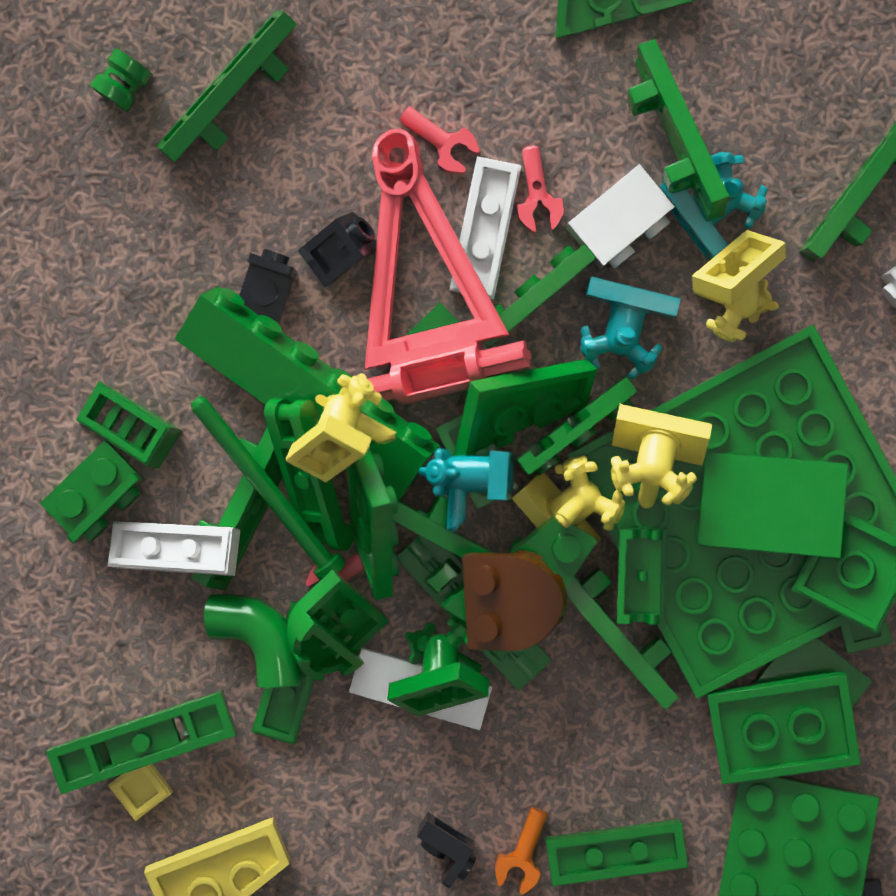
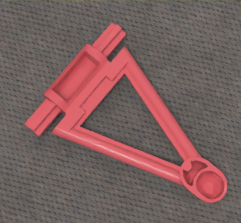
M391 129L377 139L372 152L375 176L382 190L364 370L391 365L388 374L368 378L374 387V391L379 393L386 401L397 400L399 404L407 405L469 390L470 381L530 368L529 360L532 359L530 350H527L526 341L524 340L484 350L482 342L503 338L510 334L424 176L421 154L416 139L409 132L402 129ZM399 147L405 150L406 157L403 163L390 161L389 152L391 149ZM410 196L475 319L390 340L403 198Z

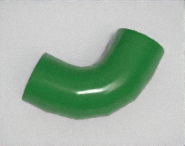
M212 594L208 597L204 609V624L208 637L212 640H239L249 646L254 654L256 663L257 687L281 688L303 684L302 670L295 662L288 645V622L280 612L258 598L237 594Z

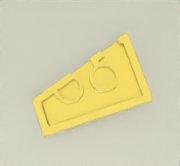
M272 817L146 866L144 874L154 896H251L290 864V856Z

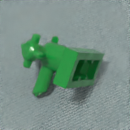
M456 615L447 621V624L452 628L447 634L432 636L435 624L430 622L425 624L423 630H416L414 633L406 632L405 639L409 641L408 647L411 651L409 662L416 665L423 656L422 670L420 674L389 683L388 701L419 717L489 696L490 679L480 674L482 672V665L459 652V647L464 642L467 645L466 622Z

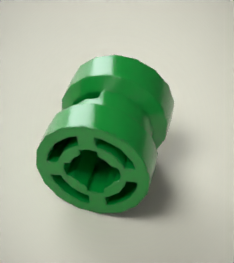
M114 48L107 59V69L104 73L97 74L89 86L107 100L111 99L116 103V106L128 113L135 103L134 94L139 87H144L148 84L153 74L129 55ZM113 75L118 80L129 86V90L117 81H115L114 79H112L110 76Z

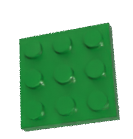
M786 776L739 782L719 896H862L879 796Z

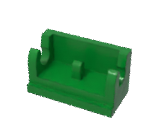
M620 528L617 624L648 622L650 625H657L660 621L664 622L667 529Z

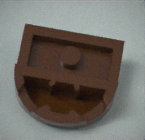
M520 550L515 553H468L462 556L468 649L524 650L547 638L557 625L562 622L567 608L565 584L561 575L554 574L550 567L542 561L543 557L541 555Z

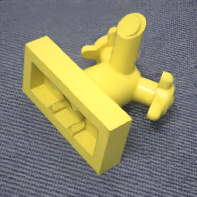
M746 230L692 275L693 294L720 303L726 309L723 317L717 316L715 320L708 319L706 322V327L713 330L716 336L731 343L735 342L736 339L743 340L747 333L737 329L742 319L748 318L749 322L756 323L759 320L760 313H765L768 310L775 311L779 308L778 303L772 301V296L767 290L768 281L762 278L786 258L785 242Z
M359 374L352 378L347 375H341L338 383L344 387L338 395L325 397L320 394L316 396L315 401L323 408L320 420L315 427L291 445L285 461L327 482L364 456L371 440L378 444H385L396 439V432L361 413L360 405L363 401L369 400L374 404H379L382 399L381 395L374 391L372 383L365 374Z
M620 404L611 446L639 453L637 463L629 465L628 460L621 461L619 456L611 459L613 466L611 477L615 489L623 491L625 496H632L634 492L631 484L641 482L638 502L641 507L649 509L655 504L659 487L661 486L668 492L661 502L665 505L672 503L680 504L690 494L692 484L697 480V477L692 472L687 476L681 472L677 476L672 472L674 461L678 460L702 466L710 439L712 424Z
M585 455L569 458L563 464L555 466L556 474H563L565 481L570 480L571 486L561 492L545 473H542L539 476L535 475L512 497V500L537 528L555 514V518L561 526L568 528L573 523L598 540L597 543L601 538L585 519L592 513L602 516L600 522L604 523L603 529L611 531L623 516L625 501L622 499L623 495L621 492L616 490L612 500L601 496L598 487L589 481L587 472H594L598 468L595 462H588V458Z

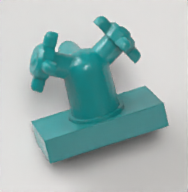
M719 152L711 155L729 194L724 216L711 221H706L695 195L692 197L687 190L669 194L664 183L659 186L661 191L675 206L670 212L708 262L728 246L714 227L732 211L738 209L747 213L743 227L750 229L766 210L767 187L761 185L756 197L743 192V182L740 179L733 178L732 165L745 163L742 155L734 156L729 152Z
M591 276L587 282L584 298L607 303L611 308L604 335L592 338L588 325L580 329L582 336L580 340L581 353L597 370L600 369L597 355L611 352L617 356L628 357L635 364V367L626 376L633 380L639 374L650 371L657 361V356L662 351V346L659 343L649 352L639 344L646 315L652 314L673 319L677 317L681 298Z
M437 449L435 451V459L431 460L426 467L419 469V474L426 476L427 481L433 485L434 495H448L446 531L449 530L454 533L466 521L467 492L486 493L487 499L493 500L512 499L515 453L490 451L489 456H451L450 450Z

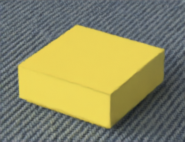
M153 764L121 774L108 785L135 821L173 793V790Z

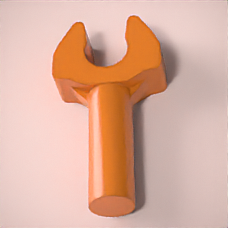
M531 807L515 850L507 855L499 854L497 856L495 874L498 886L504 884L507 873L512 867H519L524 871V876L519 886L521 895L527 893L537 884L541 873L540 869L534 865L532 855L548 815L546 811Z

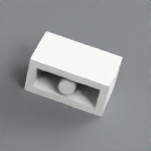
M639 164L568 222L566 229L580 246L585 244L595 255L596 259L593 262L599 269L603 268L607 263H610L615 269L636 252L630 245L636 239L645 234L650 240L671 223L666 215L675 206Z

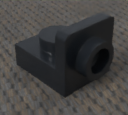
M351 212L332 221L302 246L298 252L323 286L326 287L334 283L363 258L376 252L377 242L374 239L375 234L370 224L363 218L358 217L356 213Z
M263 249L261 256L250 253L247 261L250 265L239 295L243 298L244 305L256 314L268 316L280 323L297 271L295 268L288 266L290 258L267 249Z
M427 812L418 826L417 837L422 840L420 844L422 848L439 859H444L445 856L451 858L442 873L441 884L450 888L456 878L463 881L471 871L476 861V857L472 855L474 841Z

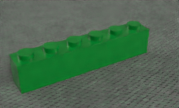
M217 286L201 294L176 335L175 340L265 405L272 398L287 399L291 404L296 400L313 401L318 409V419L315 424L317 425L323 413V408L315 401L316 396L320 394L325 397L338 395L344 387L338 383L339 377L347 375L352 378V376L344 370L333 369L319 359V354L314 348L303 342H295L281 332V326L272 318L258 315L244 305L243 298L236 292ZM382 398L379 404H374L369 400L363 401L360 405L361 413L396 432V439L394 441L378 444L371 440L369 448L371 453H379L384 468V480H382L384 486L391 485L396 499L399 501L419 477V469L426 467L440 445L432 440L431 434L424 427L414 422L408 423L394 413L393 406Z

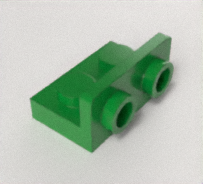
M104 440L40 502V505L69 533L66 538L72 544L81 542L84 538L91 543L109 526L105 518L116 507L124 511L142 494L137 487L145 478L109 441Z

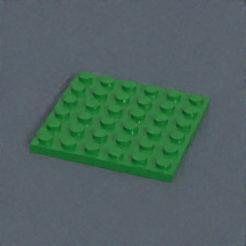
M814 324L650 410L712 424L706 452L849 464L845 512L896 537V476ZM614 430L567 454L568 458L585 455L588 458V462L592 461L597 464L598 470L587 472L588 479L598 487L601 496L612 500L613 494L616 491L611 477V469L613 467L611 459L619 456L621 461L628 460L629 465L637 463L639 453L611 446ZM705 458L702 466L678 460L674 461L672 472L677 476L681 472L686 476L692 472L697 477V480L692 484L690 494L680 504L672 503L665 505L661 502L662 498L668 493L661 486L659 487L655 504L649 509L641 507L638 502L641 482L631 484L634 492L632 496H625L623 491H619L623 495L622 499L625 501L623 516L614 525L613 530L608 531L619 552L621 527L667 529L664 622L660 621L657 625L697 699L850 621L792 590L809 556L697 545Z

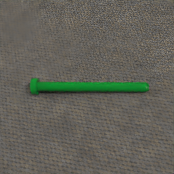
M198 396L190 403L192 411L316 564L317 567L313 571L316 577L321 581L332 569L338 573L346 564L342 556L338 552L330 554L208 399L203 396Z

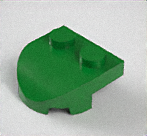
M332 569L292 609L287 623L288 645L295 662L306 676L320 681L324 679L323 674L336 671L345 676L364 664L357 651L389 622V619L375 604Z

